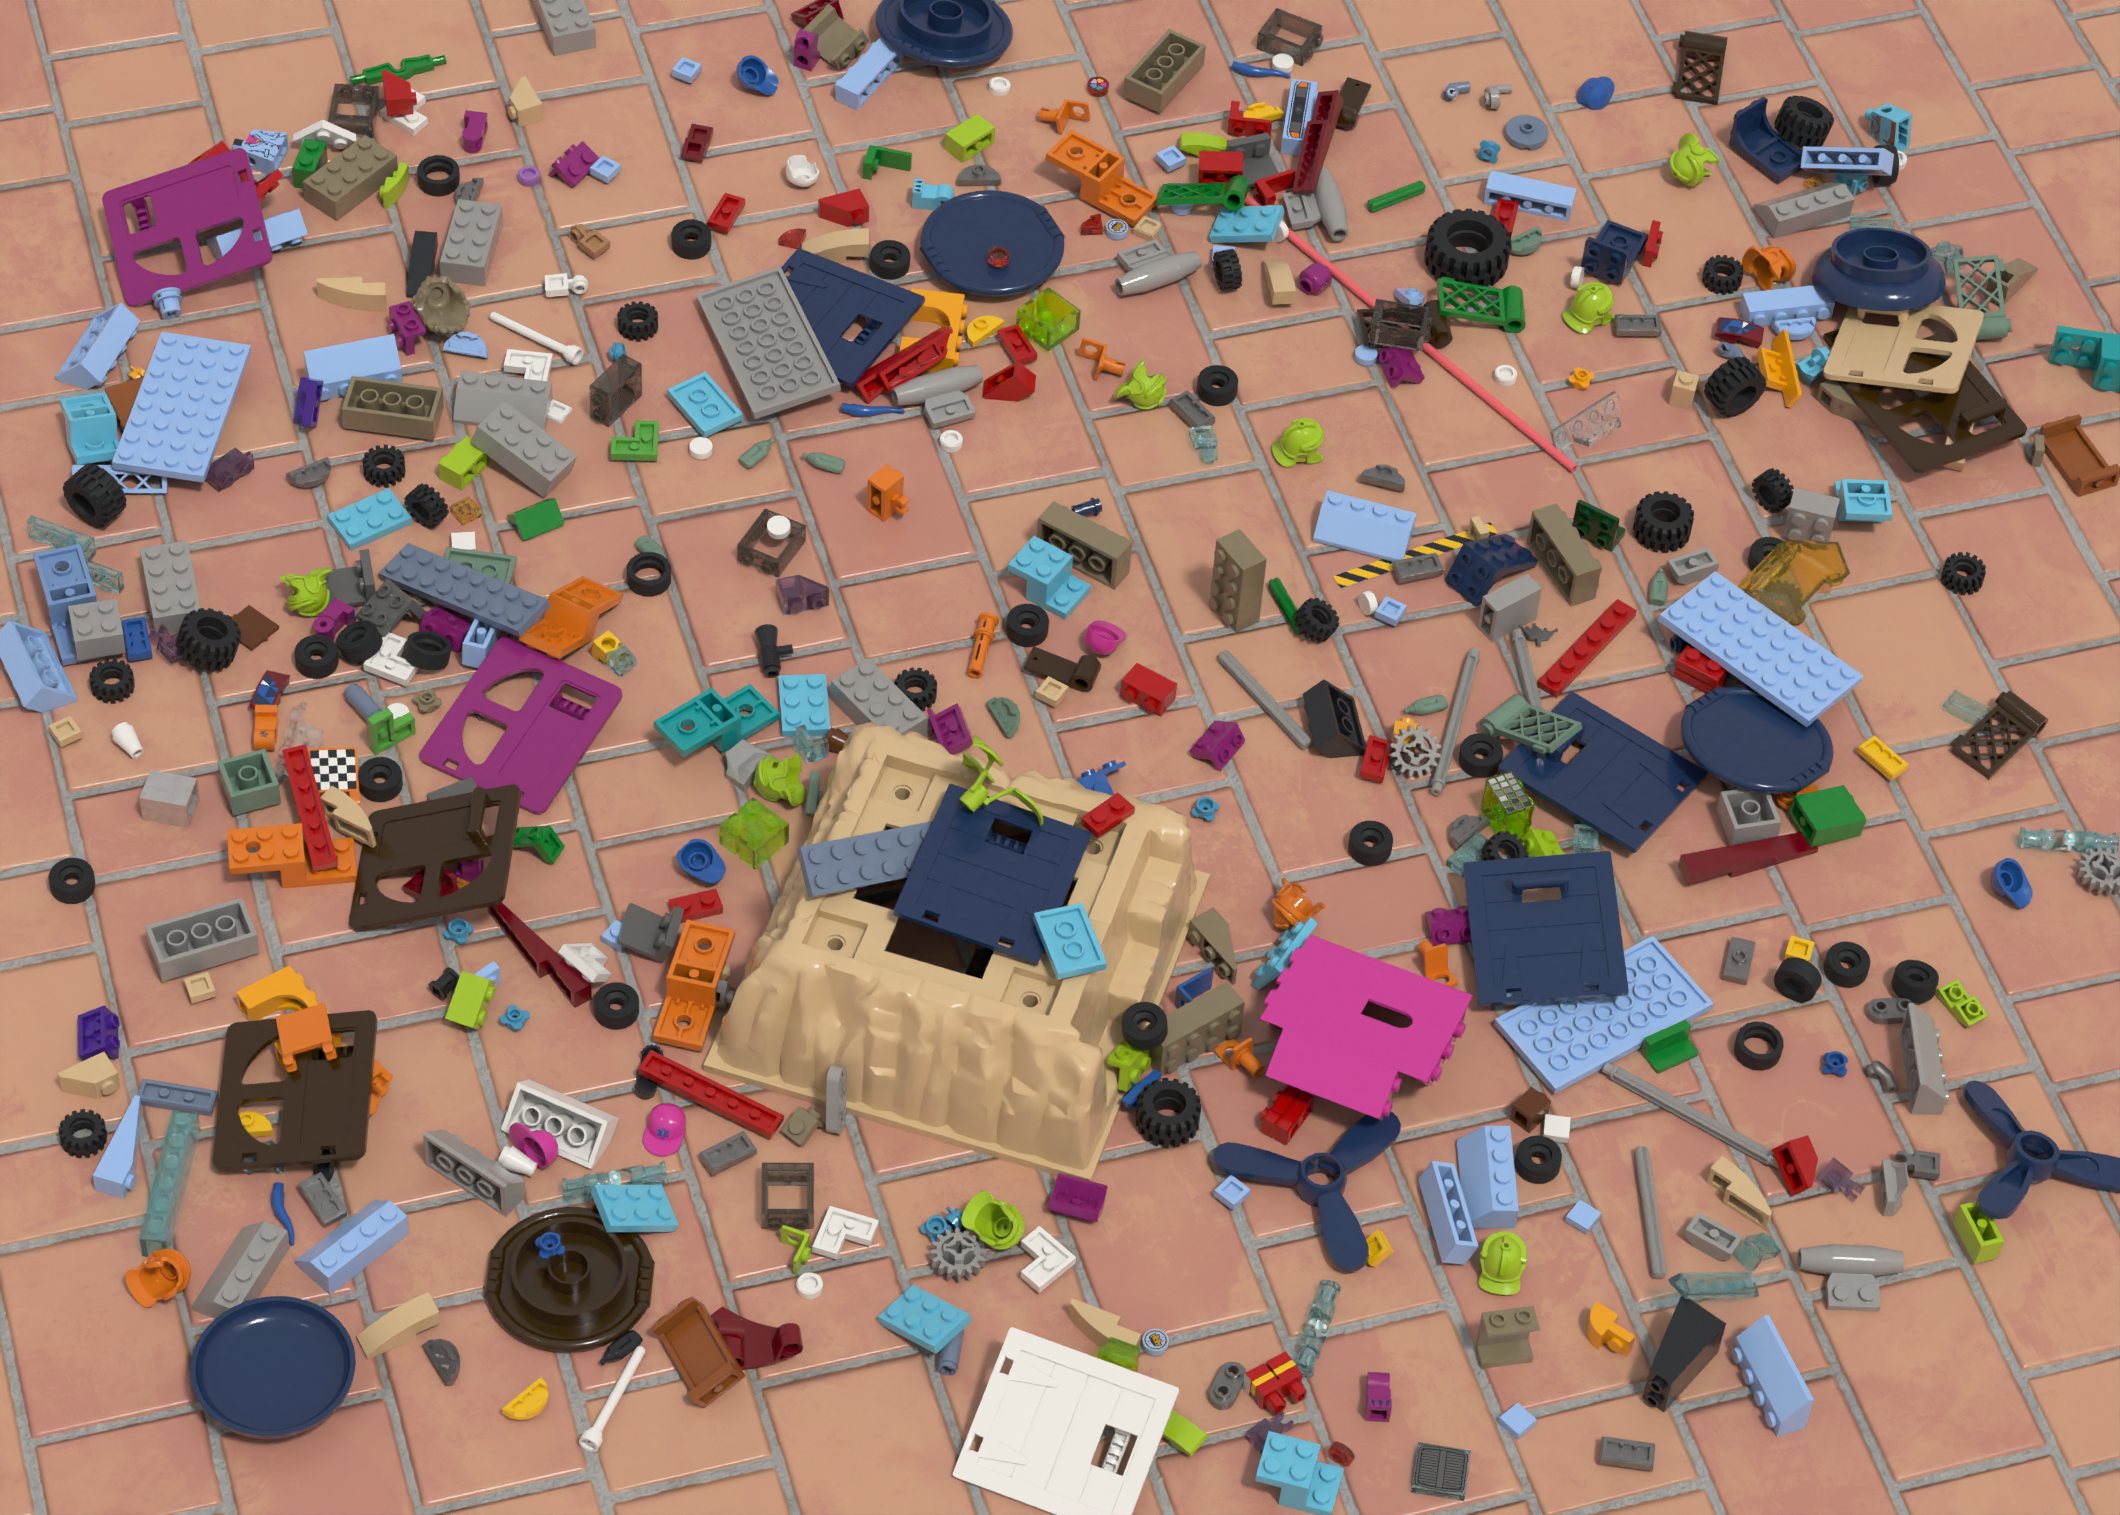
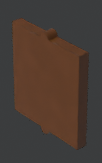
M250 605L237 615L234 614L231 619L237 622L238 628L241 630L240 644L250 651H253L262 642H267L268 638L279 629V625Z

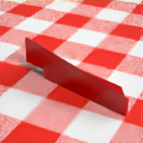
M945 325L869 368L854 385V388L865 402L869 403L884 389L890 393L892 388L911 380L946 357L949 336L953 333L952 327Z

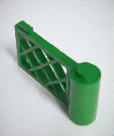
M1242 175L1233 176L1226 183L1163 184L1157 197V205L1224 204L1227 209L1236 211L1243 207L1250 184L1248 179Z
M1438 278L1436 284L1439 315L1501 325L1510 333H1518L1524 330L1526 326L1524 298L1520 287L1508 286L1504 289L1458 282L1454 278ZM1443 287L1450 288L1454 293L1450 295ZM1465 291L1472 292L1475 297L1470 298ZM1486 295L1496 296L1497 300L1492 302ZM1459 296L1465 301V303L1461 305L1454 298ZM1480 299L1487 306L1482 308L1476 301ZM1449 302L1455 309L1445 308V304ZM1471 306L1477 312H1469L1466 307ZM1493 310L1498 317L1491 316L1487 311Z

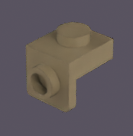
M799 1106L781 1131L804 1147L817 1127L824 1128L826 1124L820 1120L822 1115L811 1107L806 1110Z

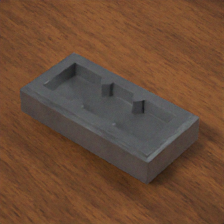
M1615 314L1616 336H1661L1662 330L1659 315Z
M1188 390L1170 399L1169 406L1197 433L1215 423L1216 418Z
M1436 553L1392 561L1391 566L1399 584L1440 576L1444 572Z
M1731 937L1722 980L1743 985L1747 984L1756 942Z
M742 1131L700 1152L699 1158L710 1174L714 1176L756 1155L757 1149L745 1132Z
M322 1172L298 1183V1188L324 1228L347 1216V1211Z
M1602 1436L1599 1464L1653 1471L1655 1444Z

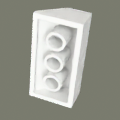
M528 1079L517 1082L501 1130L510 1134V1126L516 1122L523 1124L530 1131L545 1130L555 1137L558 1144V1155L593 1169L610 1144L619 1118Z

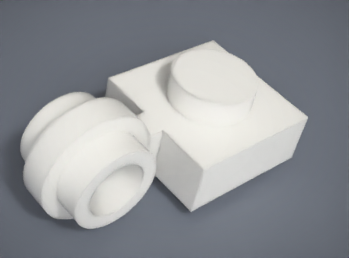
M567 273L544 275L546 297L569 295V289H572L576 294H583L588 289V280L582 275H577L573 279H568Z

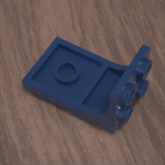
M1763 96L1735 113L1733 127L1730 132L1729 146L1777 183H1780L1802 169L1800 168L1802 152L1773 130L1766 115L1768 99Z
M1607 220L1597 239L1588 237L1585 241L1581 267H1584V272L1622 285L1645 246L1648 234Z
M1508 534L1463 543L1446 576V582L1471 603L1478 606L1482 604L1483 596L1487 595L1491 587L1501 577L1509 573L1535 568L1539 560L1532 555L1529 549L1521 547Z

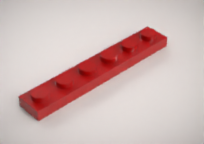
M1617 599L1538 680L1537 687L1557 698L1636 616L1637 610Z
M304 744L282 750L313 870L316 872L336 867L338 862L307 746Z
M650 1050L638 1067V1074L769 1139L773 1137L784 1120V1115L653 1050Z

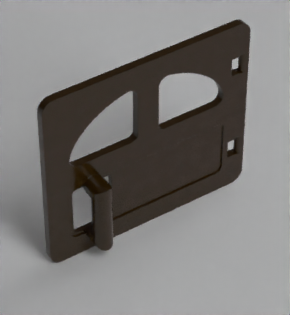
M1943 333L1923 338V340L1953 343L1952 339ZM1912 352L1904 372L1910 374L1931 370L1943 364L1950 356ZM1970 360L1959 390L1956 393L1948 394L1908 389L1917 400L1892 409L1881 407L1876 394V385L1837 381L1908 466L1917 473L1930 471L2021 438L2027 431L2026 424L2007 404L2006 399L1999 395ZM1923 414H1929L1953 441V444L1942 445L1921 440L1905 432L1897 424ZM1993 415L2002 424L1999 427L1977 435H1973L1969 431L1972 423Z
M515 784L485 790L481 787H476L470 793L377 810L371 813L368 819L374 836H377V845L372 848L363 843L349 918L351 928L354 931H362L500 904L505 899L522 794L519 787ZM499 806L495 833L492 836L486 837L482 829L485 808ZM492 857L487 867L473 881L449 895L439 897L443 871L446 865ZM425 869L421 896L416 902L393 900L382 894L378 888V881L384 876ZM366 896L365 904L360 905L361 897Z
M364 1010L328 1014L332 1034L355 1032L354 1045L335 1047L337 1058L329 1061L323 1048H315L295 1054L294 1057L298 1070L290 1073L287 1072V1078L279 1082L242 1083L248 1067L256 1056L268 1045L280 1039L276 1019L236 1022L228 1027L212 1160L217 1171L227 1172L358 1160L365 1155L378 1023L376 1014L373 1011ZM284 1100L280 1141L275 1145H267L253 1138L241 1122L239 1115L240 1106L252 1102ZM335 1149L336 1154L322 1155V1150ZM257 1156V1161L243 1162L244 1157Z

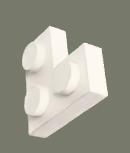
M411 89V92H416L417 105H413V114L387 117L385 106L380 110V117L415 136L428 125V118L416 111L426 103L425 96Z
M323 119L293 134V142L301 146L305 138L324 141L337 149H344L356 142V134Z
M507 349L504 372L525 374L524 379L548 382L553 354Z
M389 632L385 637H382L383 643L380 650L374 656L367 659L363 667L367 672L407 686L417 672L418 667L411 665L406 659L400 657L405 651L407 639Z
M592 943L563 944L559 950V953L566 958L565 962L583 973L582 977L591 983L607 982L611 973L603 967L608 957Z
M829 1206L812 1246V1252L837 1260L845 1239L871 1246L879 1227V1220Z
M1040 1226L1021 1240V1247L1036 1259L1021 1271V1278L1038 1293L1076 1263V1257Z

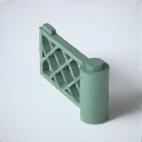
M1998 255L1953 259L1958 308H1964L1970 302L1978 308L1977 310L1984 312V321L1977 340L2008 337V333L2012 332L2011 319L2006 318L2000 275V273H2004L2003 259H1998ZM1994 262V269L1990 274L1980 268L1984 263ZM1968 264L1973 270L1966 276L1959 271V265ZM1976 271L1986 277L1980 285L1970 279ZM1989 280L1997 285L1996 290L1992 294L1982 288ZM1966 282L1976 288L1970 296L1961 290ZM1979 291L1988 297L1982 305L1972 299ZM1992 300L1999 305L2000 311L1990 312L1985 307Z
M1519 694L1509 697L1480 721V730L1483 734L1491 735L1494 738H1497L1499 735L1528 745L1534 751L1542 754L1546 752L1551 754L1583 729L1581 722L1530 705ZM1529 714L1535 715L1534 717L1525 718ZM1547 721H1552V722H1553V723H1547V724H1542V725H1541L1542 722H1547ZM1537 724V726L1524 728L1526 725ZM1521 727V729L1510 730L1511 728ZM1569 727V729L1558 731V729ZM1555 730V732L1542 734L1545 731ZM1538 733V735H1534V736H1529V737H1528V736H1525V735H1529V734ZM1553 740L1550 744H1547V743H1544V742H1543V741Z

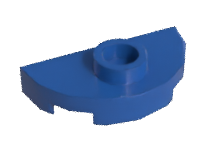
M1154 1069L1140 1083L1138 1082L1130 1088L1129 1093L1121 1099L1122 1104L1128 1109H1132V1107L1136 1109L1140 1092L1144 1091V1087L1147 1084L1152 1086V1081L1158 1080L1160 1082L1162 1074Z

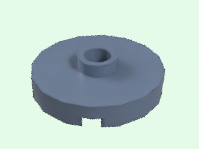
M1519 115L1507 122L1505 136L1506 140L1518 149L1529 148V150H1535L1546 143L1549 131L1547 125L1541 119L1530 115Z

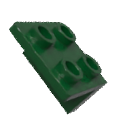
M1578 500L1576 503L1572 526L1576 527L1580 538L1612 552L1625 535L1626 530L1619 526L1620 519L1583 500Z

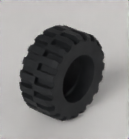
M1466 208L1464 211L1456 209L1453 213H1444L1442 217H1438L1428 230L1425 264L1437 280L1438 278L1448 277L1454 278L1458 282L1489 287L1490 284L1492 286L1503 278L1508 268L1511 250L1509 231L1500 220L1496 221L1495 216L1491 214L1486 215L1481 210L1477 212ZM1456 247H1471L1481 252L1467 253L1456 249Z

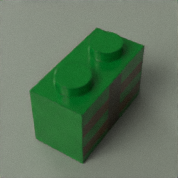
M304 139L292 167L295 188L303 189V181L327 164L326 142Z

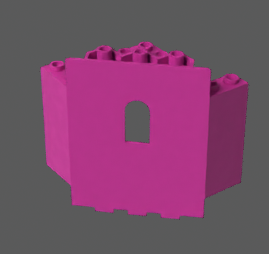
M1309 934L1302 948H1295L1289 959V962L1292 963L1291 967L1282 970L1276 981L1280 985L1278 989H1273L1269 992L1264 1001V1005L1267 1007L1259 1017L1260 1021L1278 1030L1279 1027L1283 1028L1265 1076L1383 1121L1384 1116L1388 1117L1391 1112L1393 1102H1390L1393 1092L1397 1093L1402 1082V1078H1399L1400 1073L1415 1078L1427 1086H1432L1434 1081L1438 1082L1443 1067H1440V1063L1444 1064L1445 1059L1450 1060L1454 1050V1045H1451L1452 1041L1456 1042L1457 1037L1461 1038L1464 1033L1466 1024L1463 1021L1473 995ZM1369 1001L1408 1016L1412 1024L1407 1028H1398L1361 1013Z

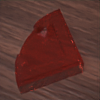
M1101 214L1092 215L1090 219L1083 222L1080 234L1103 235Z
M798 228L786 231L779 237L778 245L794 249L801 248L806 237V229Z

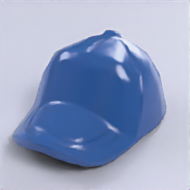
M749 55L745 56L738 63L736 76L743 87L749 90H757L768 96L776 92L778 78L760 58Z
M1606 76L1587 79L1580 86L1576 100L1579 104L1591 110L1602 109L1609 103L1614 93V83Z
M692 839L677 853L679 865L691 877L698 878L709 884L718 883L723 879L726 871L725 863L715 848L707 841Z
M2005 858L1996 863L1990 874L1993 889L2001 896H2008L2018 908H2025L2030 903L2033 892L2022 867L2016 860L2011 858Z

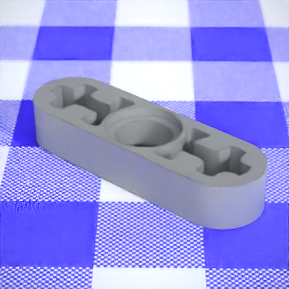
M831 1065L826 1079V1131L841 1134L846 1122V1068Z

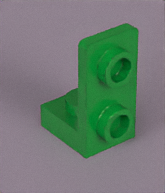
M869 145L863 162V179L871 180L874 172H878L879 166L910 171L912 167V153Z
M550 825L516 827L513 848L535 847L546 864L555 863L565 845Z

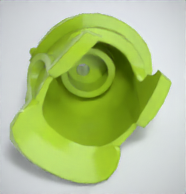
M1693 133L1684 134L1680 138L1678 143L1679 151H1675L1669 160L1672 175L1689 187L1701 184L1704 176L1709 177L1712 175L1704 168V163L1718 164L1720 161L1712 150L1704 149L1698 144V137Z
M1586 283L1578 287L1576 290L1578 293L1575 294L1570 308L1562 313L1565 322L1574 331L1580 334H1588L1592 331L1593 326L1599 324L1606 325L1614 319L1613 314L1609 311L1614 304L1613 294L1609 287L1603 283Z
M1142 358L1133 369L1132 378L1128 383L1124 382L1117 388L1114 398L1118 399L1126 396V399H1130L1134 406L1141 409H1151L1163 402L1167 391L1164 385L1168 381L1163 373L1160 375L1158 373L1152 376L1148 375L1145 359Z
M1300 418L1293 420L1292 424L1284 431L1281 439L1274 441L1272 444L1275 459L1285 468L1293 467L1296 462L1315 464L1324 460L1323 455L1316 451L1324 441V432L1321 425L1314 419Z
M330 567L314 569L310 572V575L287 574L280 577L287 586L293 589V593L288 596L289 600L285 602L291 612L297 610L300 615L316 616L326 608L330 598V591L327 589V580L325 579L333 572Z
M795 753L791 759L785 756L783 761H779L769 755L758 762L754 786L762 797L771 801H779L783 798L789 800L790 804L794 807L799 806L805 801L806 789L800 784L799 773L802 771L800 754Z
M981 1191L970 1200L964 1209L961 1219L962 1225L965 1228L975 1231L986 1245L999 1250L1015 1246L1021 1240L1025 1229L1024 1218L1015 1208V1205L995 1199L988 1191Z
M1500 1231L1490 1235L1483 1243L1480 1252L1482 1273L1479 1278V1286L1486 1292L1497 1295H1513L1520 1291V1276L1528 1261L1526 1246L1520 1237L1508 1231Z

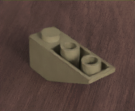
M2021 258L2004 264V273H2000L2004 305L2037 272V267ZM1989 280L1986 290L1992 294L1996 290L1997 285Z
M1828 379L1820 384L1816 400L1830 413L1878 430L1837 380Z
M1213 907L1190 920L1188 937L1192 944L1197 945L1202 950L1204 957L1217 967L1219 974L1233 985L1236 982L1237 965L1229 925Z

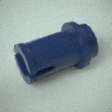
M1092 497L1090 501L1071 506V510L1085 517L1092 514L1097 516L1099 512H1102V505L1099 498L1094 499Z
M1677 634L1670 638V648L1673 652L1681 653L1686 646L1695 648Z

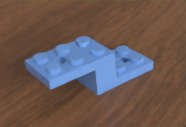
M81 544L33 554L45 595L47 614L63 666L96 659L91 658L77 661L68 606L97 602ZM60 567H67V568H68V569L65 570V571H58V570H57V569L60 568Z

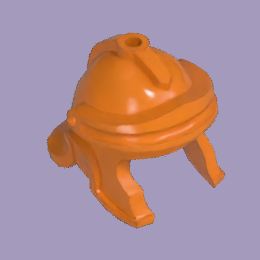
M1751 246L1746 250L1742 259L1743 269L1747 273L1755 275L1762 291L1771 290L1773 287L1772 281H1790L1796 272V263L1790 252L1777 246H1766L1760 250L1755 246Z
M1282 878L1283 887L1276 894L1277 899L1274 898L1272 900L1274 905V926L1280 931L1291 930L1298 921L1303 923L1323 908H1326V906L1321 902H1318L1315 906L1312 905V901L1302 894L1307 891L1304 886L1299 883L1290 884L1285 878Z
M169 1248L158 1251L154 1250V1253L149 1255L140 1266L127 1270L125 1275L126 1283L136 1301L148 1308L158 1300H168L185 1289L191 1279V1266L189 1260L177 1250Z

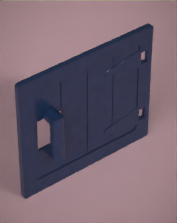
M800 248L781 267L784 274L788 269L792 270V273L786 276L838 381L850 387H853L925 303V297ZM859 316L866 318V326L853 341L841 338Z
M1570 692L1551 712L1581 722L1583 729L1551 754L1547 752L1544 754L1534 751L1532 747L1520 743L1499 764L1497 770L1503 775L1511 772L1518 784L1632 853H1636L1707 775L1706 770L1574 692ZM1552 721L1542 722L1541 725H1542V724H1547V723H1553V722H1552ZM1569 727L1558 729V731L1569 729ZM1555 730L1545 731L1542 734L1555 732ZM1538 733L1529 734L1528 737L1538 735ZM1576 740L1585 747L1567 765L1560 760L1563 753ZM1680 784L1687 787L1683 792L1677 789ZM1643 824L1650 827L1646 832L1640 829Z
M949 784L895 905L893 915L1038 965L1045 948L1033 921V914L1063 906L1092 834L1087 830L1043 816V824L1040 826L1035 812L997 799L990 802L988 806L983 803L973 813L959 799L968 789ZM994 820L1032 832L1028 843L1025 844L993 833L992 824ZM924 914L939 918L938 923L923 918ZM1000 940L1014 944L1013 949L998 943Z
M1610 851L1476 861L1463 864L1479 1007L1628 995L1629 988ZM1559 887L1561 891V899L1522 902L1521 895L1523 890ZM1599 985V990L1584 991V986ZM1521 991V996L1507 997L1506 992Z

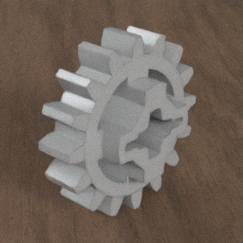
M1408 725L1407 731L1404 728H1400V736L1393 735L1392 738L1396 742L1388 746L1393 749V752L1388 754V756L1395 757L1392 766L1400 765L1398 772L1403 773L1407 770V776L1409 777L1413 775L1414 771L1417 777L1422 776V770L1425 773H1430L1429 766L1436 767L1438 764L1434 759L1441 757L1439 753H1436V749L1441 748V745H1435L1434 743L1438 737H1430V728L1423 732L1422 725H1417L1416 730L1413 725ZM1412 735L1408 743H1402L1406 737ZM1424 739L1427 741L1429 749L1425 746ZM1415 747L1423 753L1414 755L1413 752L1406 748ZM1400 753H1403L1404 757L1406 758V762L1403 761ZM1428 758L1424 764L1417 767L1421 759Z
M2098 847L2096 852L2089 849L2087 854L2083 853L2077 866L2079 870L2077 876L2083 878L2081 884H2089L2088 890L2092 891L2095 888L2099 895L2102 891H2106L2107 895H2111L2112 890L2117 894L2120 893V852L2117 851L2113 854L2111 853V848H2107L2105 852L2102 851L2101 847Z
M956 1227L955 1233H951L950 1230L946 1229L945 1236L938 1234L937 1242L932 1241L930 1250L932 1268H938V1275L946 1273L947 1280H950L953 1276H956L958 1282H961L962 1276L970 1280L972 1272L979 1275L980 1267H985L987 1249H984L985 1242L978 1241L979 1235L977 1233L970 1236L969 1229H966L964 1233H960L959 1227Z

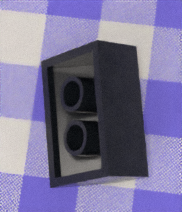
M1324 679L1302 694L1305 703L1304 709L1308 715V726L1312 731L1314 748L1319 753H1323L1330 758L1364 755L1366 743L1354 698Z

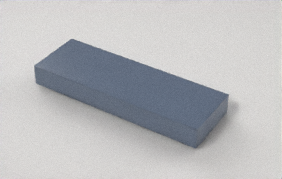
M142 1079L137 1095L140 1096L141 1105L212 1117L218 1098V1091Z

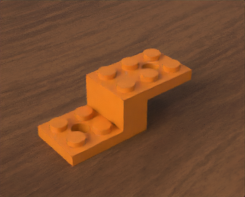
M1070 130L1046 153V161L1081 179L1080 198L1118 219L1124 220L1133 227L1157 205L1158 195L1124 178V157L1073 130Z
M582 576L550 593L548 598L550 607L545 611L543 620L533 624L518 640L526 643V646L529 648L539 649L546 652L549 657L560 659L593 640L599 615L621 603L623 594Z
M302 823L227 830L230 875L280 870L282 889L356 882L354 838L331 839L338 866L314 872L307 844L303 839ZM252 847H257L260 849L255 853H250L247 851Z
M686 920L666 977L667 996L653 1033L654 1042L702 1052L717 1009L715 1001L720 999L721 993L716 992L718 981L722 980V973L735 938L734 929ZM701 944H707L710 946V948L707 950H701L698 948V946H700ZM681 1021H688L691 1023L689 1026L681 1027L678 1025V1023Z

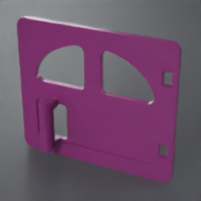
M242 148L233 149L109 190L102 197L125 300L131 307H139L154 302L152 295L158 290L176 287L182 293L267 265L273 259L249 156ZM246 172L248 181L241 182L239 174ZM146 197L151 198L156 219V226L154 227L152 226L147 201L145 200ZM131 203L135 209L139 232L133 234L129 232L124 211V205ZM243 220L242 233L234 246L214 263L204 265L197 240L198 233L230 222ZM261 231L263 240L255 241L254 233ZM180 240L187 269L183 274L178 275L158 274L142 268L135 262L134 258L139 252Z
M500 638L421 749V762L460 781L472 777L477 787H481L484 790L515 784L523 794L519 808L535 815L543 814L547 811L622 700V690L614 684L558 659L549 657L511 638ZM532 671L543 674V678L519 711H513L483 696L491 686L511 675ZM567 685L597 700L592 708L588 709L563 698L560 690L563 686ZM473 713L507 727L501 739L482 764L473 763L467 756L463 746L465 722L467 717ZM447 761H450L458 766L456 770H453L444 765Z

